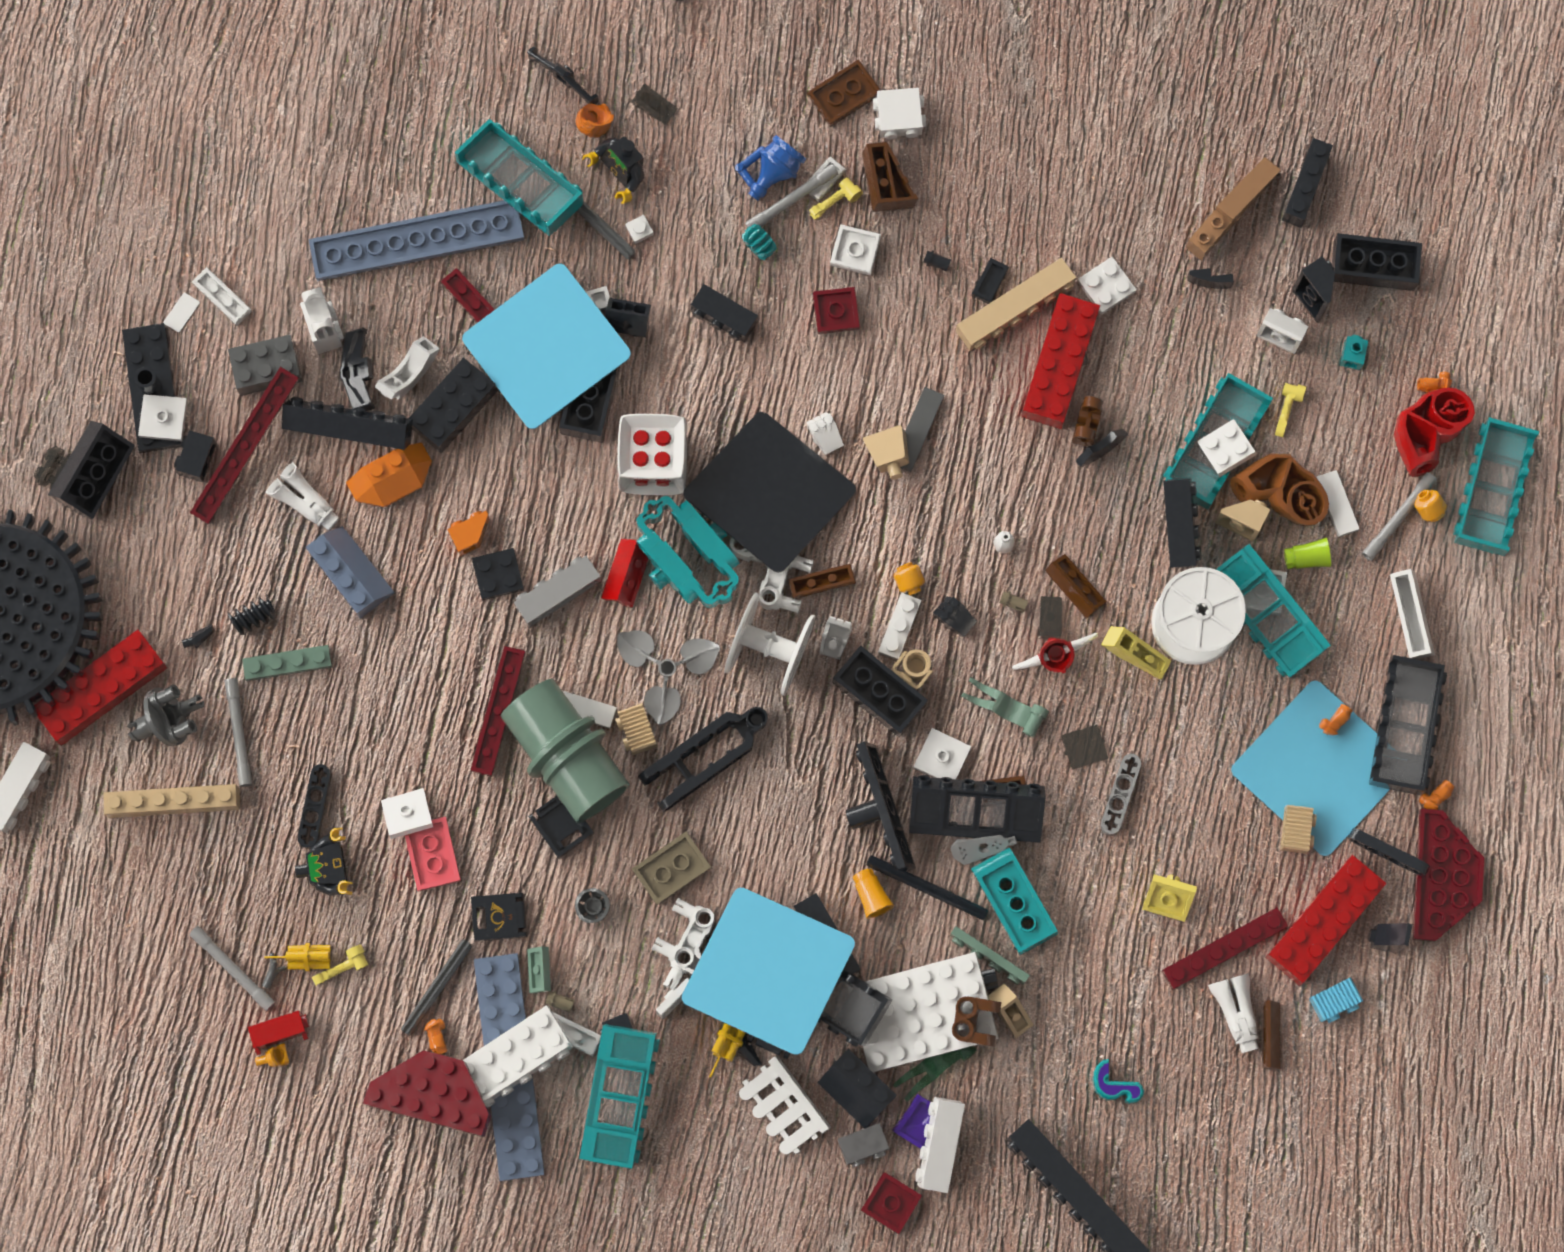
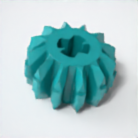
M753 224L742 234V239L746 246L761 260L770 257L777 249L775 242L760 225Z

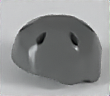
M596 888L580 892L575 900L576 913L586 923L602 921L610 911L609 897L606 893Z

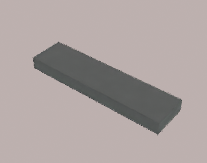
M924 387L905 431L909 464L902 466L901 469L912 472L944 398V394Z

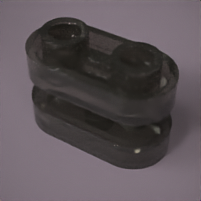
M58 446L49 448L44 456L45 461L34 473L35 483L42 487H46L50 483L51 490L72 453L68 454L65 458L64 449ZM59 465H61L60 468H59V470L57 471L56 475L54 476V474H55L56 470L58 469Z

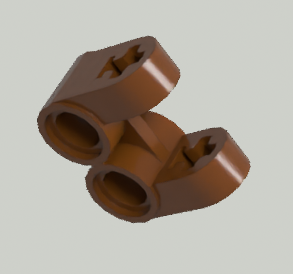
M1092 396L1084 398L1071 443L1084 447L1094 444L1103 409V400Z
M969 996L960 998L956 1003L955 1019L952 1026L953 1036L960 1041L994 1047L995 1035L977 1032L978 1014L980 1010L1000 1013L1002 1002ZM967 1001L973 1004V1011L970 1014H965L963 1011V1004ZM964 1023L970 1028L969 1034L965 1037L959 1033V1027Z

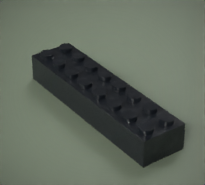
M1030 1119L1026 1120L1006 1139L1008 1149L1014 1155L1019 1154L1024 1159L1022 1164L1030 1172L1034 1170L1037 1173L1039 1183L1045 1189L1049 1187L1055 1193L1052 1197L1061 1206L1065 1204L1070 1210L1068 1212L1069 1216L1076 1223L1080 1221L1085 1226L1083 1231L1091 1239L1096 1238L1101 1245L1098 1247L1102 1252H1150Z

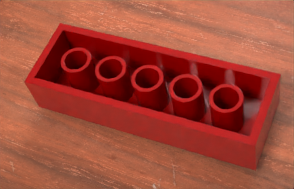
M1059 293L1022 410V418L1062 429L1100 305Z
M137 629L82 670L84 672L82 677L74 675L66 681L71 688L69 693L61 690L59 687L51 692L50 695L56 703L53 707L47 704L44 699L36 703L34 706L37 709L38 718L55 741L62 746L168 667L144 635Z
M1351 855L1265 958L1298 986L1302 985L1387 883L1354 855Z

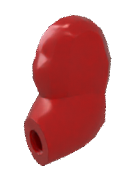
M1456 388L1433 390L1424 394L1414 405L1399 414L1394 437L1397 449L1409 476H1423L1435 469L1439 464L1441 444L1455 439L1473 420L1475 415L1474 404L1463 391Z

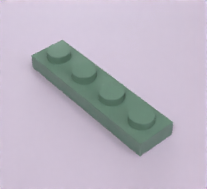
M329 645L242 659L246 681L332 668Z
M957 926L951 932L950 936L953 938L952 942L961 948L966 946L972 950L970 953L976 952L979 960L984 958L990 962L988 965L990 968L995 969L998 973L1002 970L1008 974L1007 979L1018 985L1021 983L1024 985L1030 976L1029 974Z

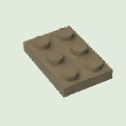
M685 832L636 865L632 870L655 904L659 905L710 870L711 866L688 833Z

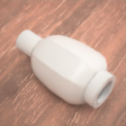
M1002 531L995 537L993 543L998 553H1009L1013 549L1014 537L1010 532Z

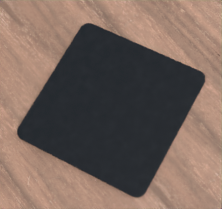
M759 412L684 489L683 496L766 566L779 573L790 565L856 492V487L850 480L765 412Z

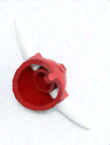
M1094 633L1069 642L1061 638L1051 637L1043 645L1038 655L1014 665L1012 669L1018 670L1043 665L1049 671L1066 673V670L1073 663L1074 652L1098 637V634Z

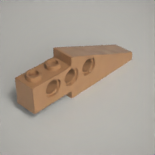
M1264 157L1216 206L1212 214L1188 240L1186 249L1202 261L1281 172V169Z

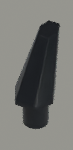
M213 625L202 628L192 633V637L182 640L184 648L195 646L197 649L213 633Z
M744 1035L742 1039L743 1045L738 1048L737 1052L753 1066H761L762 1063L753 1046L748 1045Z

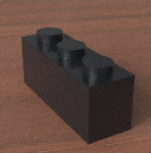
M705 284L702 285L690 304L692 314L696 318L711 322L710 325L719 331L723 329L736 341L742 340L746 342L758 323L757 314Z

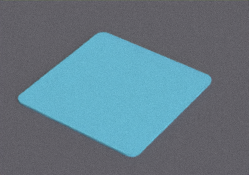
M563 264L554 265L467 330L462 337L463 343L529 429L538 428L626 362L631 356L628 346Z
M1311 681L1232 765L1231 772L1235 778L1282 820L1286 805L1313 808V814L1317 816L1316 825L1311 829V835L1314 836L1313 849L1322 856H1328L1390 789L1369 785L1377 733L1352 711L1350 719L1337 731V735L1324 734L1323 730L1319 728L1321 720L1325 718L1330 720L1340 705L1344 703L1321 682ZM1387 743L1388 750L1396 751L1391 745Z
M738 888L730 898L682 993V1001L693 1009L793 1055L801 1054L854 949L855 941L851 936L746 888Z

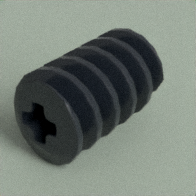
M267 594L266 601L258 597V605L250 601V609L245 605H242L243 612L235 608V616L227 612L236 632L242 636L245 634L244 628L249 632L252 631V624L259 628L260 620L268 624V616L272 620H276V611Z

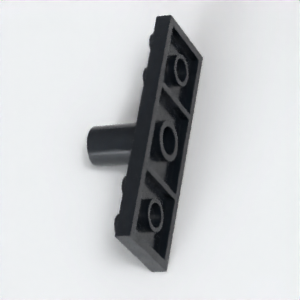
M161 323L124 329L122 334L139 453L181 447L182 441L139 438L138 436L143 395L175 397L166 325Z
M865 741L857 744L858 750L856 755L859 762L863 763L865 769L863 776L866 783L870 784L874 799L846 809L848 822L851 828L855 830L881 820L885 830L883 834L884 841L887 846H890L892 851L890 859L893 866L897 867L898 870L904 871L916 869L875 744Z

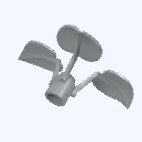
M644 631L620 632L617 637L618 650L627 664L633 667H640L648 659L659 665L658 671L664 677L663 688L659 686L652 687L646 692L644 697L645 708L658 725L669 721L676 714L680 706L681 698L678 690L667 688L668 677L675 673L676 666L686 663V667L690 672L694 674L706 673L714 665L720 650V646L710 640L691 639L685 642L680 649L681 656L684 659L674 663L670 659L660 661L649 656L654 650V641Z

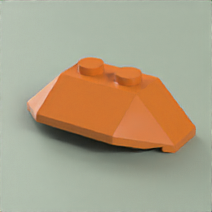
M422 442L411 444L405 450L395 449L363 466L346 484L356 502L385 508L423 487L432 460Z

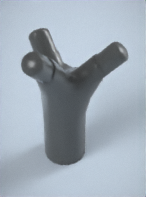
M270 958L269 969L262 984L263 987L268 989L271 988L276 975L286 970L285 966L276 968L277 961L275 958Z

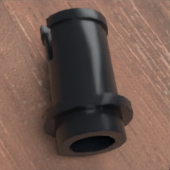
M932 250V252L927 251L923 263H926V266L931 265L947 272L951 259L935 254L934 250Z

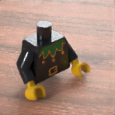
M626 137L621 139L608 138L594 149L595 152L584 155L582 160L589 157L591 163L587 167H590L598 162L600 156L602 162L626 188L624 191L617 192L615 198L623 197L621 204L628 203L632 200L631 192H635L644 179V158L635 148L634 143Z
M342 827L333 828L330 834L321 838L310 848V852L306 853L307 864L295 866L297 878L309 877L310 884L315 886L317 891L329 896L352 895L353 893L347 891L348 885L353 883L347 880L343 846L340 842H337L346 839V836H339L340 830H343Z

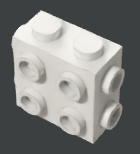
M919 88L877 91V97L873 99V110L878 111V118H875V130L880 132V138L892 140L899 136L915 138L918 135H922V129L926 127L925 114L921 115V108L924 107V96L919 95Z

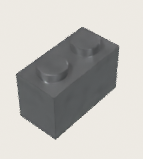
M880 1123L837 1140L846 1165L852 1164L853 1168L864 1164L865 1158L873 1156L875 1160L885 1156V1151L889 1150Z

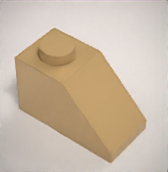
M1005 984L988 995L989 1000L1002 1002L1000 1013L997 1014L1015 1038L1033 1026L1018 997Z

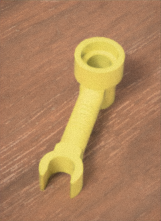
M845 178L839 183L841 189L827 198V200L813 206L809 210L811 212L810 215L814 220H817L829 207L843 197H846L850 203H853L862 196L863 191L858 185H854L849 178Z
M1285 383L1282 395L1286 396L1276 428V436H1284L1293 401L1303 402L1307 386L1300 384L1295 386Z
M362 944L345 951L349 960L313 976L312 979L315 985H319L353 967L356 970H360L368 966L369 964L363 954L365 951Z

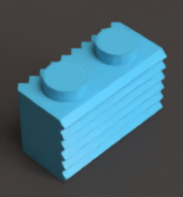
M1350 977L1310 997L1309 1001L1320 1021L1327 1020L1328 1023H1331L1341 1018L1339 1013L1346 1010L1349 1014L1359 1009L1358 1004L1363 999Z

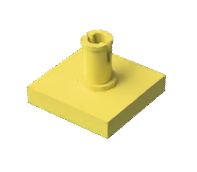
M1154 874L1142 910L1185 922L1197 886L1180 882L1178 876H1175V880H1173L1174 875H1168L1165 878Z

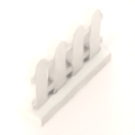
M775 1056L768 1061L771 1065L770 1067L762 1066L760 1068L761 1074L750 1082L748 1079L742 1082L744 1087L740 1089L739 1095L743 1100H749L753 1097L758 1103L753 1108V1115L756 1118L764 1116L769 1118L771 1123L766 1127L768 1135L776 1136L780 1133L784 1138V1141L779 1146L780 1151L783 1154H789L792 1151L797 1154L800 1152L798 1147L810 1137L815 1140L818 1138L816 1134L818 1131L825 1133L831 1126L779 1056ZM778 1077L784 1082L782 1086L776 1080ZM771 1083L776 1090L762 1100L758 1093ZM793 1095L798 1102L794 1104L789 1097ZM782 1102H785L789 1109L776 1118L771 1111ZM807 1113L811 1120L807 1122L803 1114ZM798 1119L802 1127L789 1136L785 1128Z

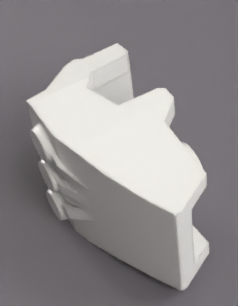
M825 412L806 422L807 429L810 431L814 443L818 445L823 454L827 455L844 446L831 414Z
M832 616L828 618L822 634L820 654L840 660L852 631L851 622H844L842 619L836 620Z

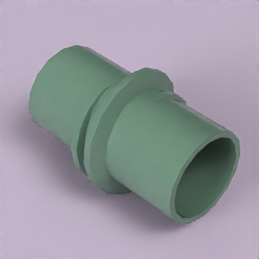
M554 679L545 680L530 688L502 712V720L532 760L526 770L531 779L544 777L543 781L546 785L551 786L576 823L584 822L616 801L629 788V782L600 744L606 735L603 728L592 732L590 728L595 723L594 717L591 715L581 718Z

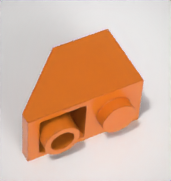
M477 511L471 514L469 519L463 522L462 520L456 521L450 525L451 528L447 529L460 557L480 547L490 520L487 511Z

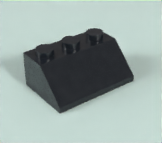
M1323 256L1301 270L1292 288L1294 294L1316 323L1321 321L1331 302L1335 277L1332 263L1325 260Z
M849 1048L817 1082L864 1129L897 1096Z

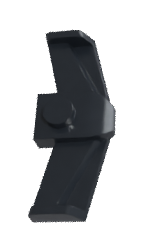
M535 46L528 50L530 62L534 60L551 71L555 78L568 88L574 89L588 104H597L599 102V97L596 93L590 96L575 81L574 72L568 66H562L559 62L554 64L537 55V48Z
M362 327L345 333L342 362L339 370L340 379L345 387L351 407L363 408L365 411L375 409V406L372 403L365 381L373 379L372 359L368 357L363 358L367 329Z

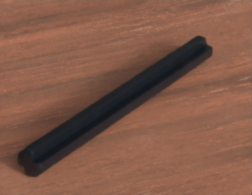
M870 855L866 865L974 917L984 920L988 914L986 908L907 871L898 870L897 867L873 855Z

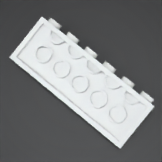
M546 1005L463 1061L467 1063L469 1072L476 1082L482 1099L488 1108L495 1103L494 1099L500 1095L504 1097L514 1091L513 1087L518 1083L521 1085L527 1083L533 1078L532 1074L538 1070L539 1072L547 1070L551 1067L550 1063L552 1061L565 1058L570 1054L569 1050L574 1047L551 1009Z

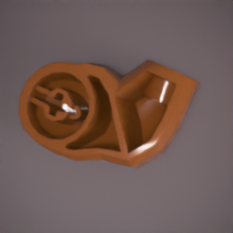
M1271 453L1255 461L1230 479L1231 489L1240 502L1268 500L1272 509L1277 514L1287 518L1296 525H1315L1322 521L1328 513L1329 500L1323 485L1312 472L1302 467L1291 454Z

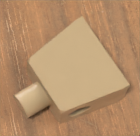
M902 425L863 437V441L880 473L888 471L891 480L901 478L903 476L901 467L909 464L907 437Z

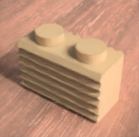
M642 703L618 712L619 718L615 720L619 731L624 730L626 738L622 740L626 751L631 750L632 755H636L657 747Z
M1294 805L1285 806L1281 851L1307 854L1310 849H1313L1314 836L1311 835V829L1315 827L1317 818L1316 814H1313V808Z

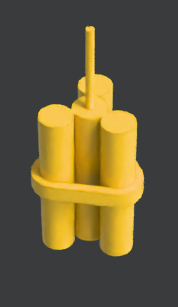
M311 943L288 946L286 956H264V959L286 958L288 970L305 969L307 972L311 971V969H330L331 945H311Z
M724 1023L722 1030H719L717 1033L718 1038L712 1049L713 1055L718 1057L711 1071L710 1078L720 1058L730 1062L733 1061L738 1048L743 1045L742 1039L745 1032Z

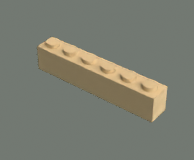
M1061 257L956 325V332L969 351L974 348L978 350L991 337L995 339L1002 335L1004 329L1008 326L1014 327L1022 321V317L1027 314L1029 316L1035 314L1044 303L1046 305L1052 303L1059 293L1063 292L1065 294L1072 290L1076 277Z
M236 784L103 792L104 815L108 818L240 810V788Z

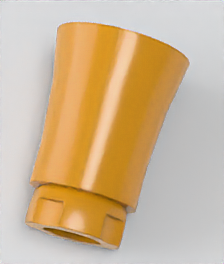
M872 868L864 869L852 877L863 904L866 919L876 918L894 908V904L887 896Z

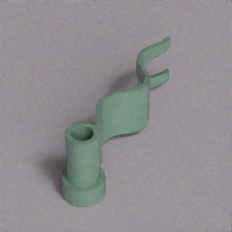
M970 677L969 682L994 698L996 702L980 699L966 693L961 695V697L973 704L986 708L1005 720L1023 727L1022 732L1032 738L1035 737L1043 719H1046L1049 711L1042 706L1034 704L1033 707L1020 703L1005 693L988 687Z

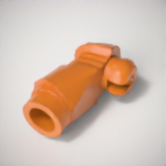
M1440 372L1439 378H1418L1417 390L1429 393L1441 388H1450L1452 384L1451 374L1449 372Z
M1341 704L1330 720L1326 718L1321 720L1319 728L1323 730L1324 734L1337 735V731L1350 719L1353 710Z
M1444 780L1430 796L1427 793L1422 794L1419 802L1424 805L1425 809L1438 810V806L1451 797L1455 787L1449 781Z
M432 1019L427 1023L424 1031H427L430 1050L441 1055L448 1051L441 1031L445 1029V1023L442 1019Z

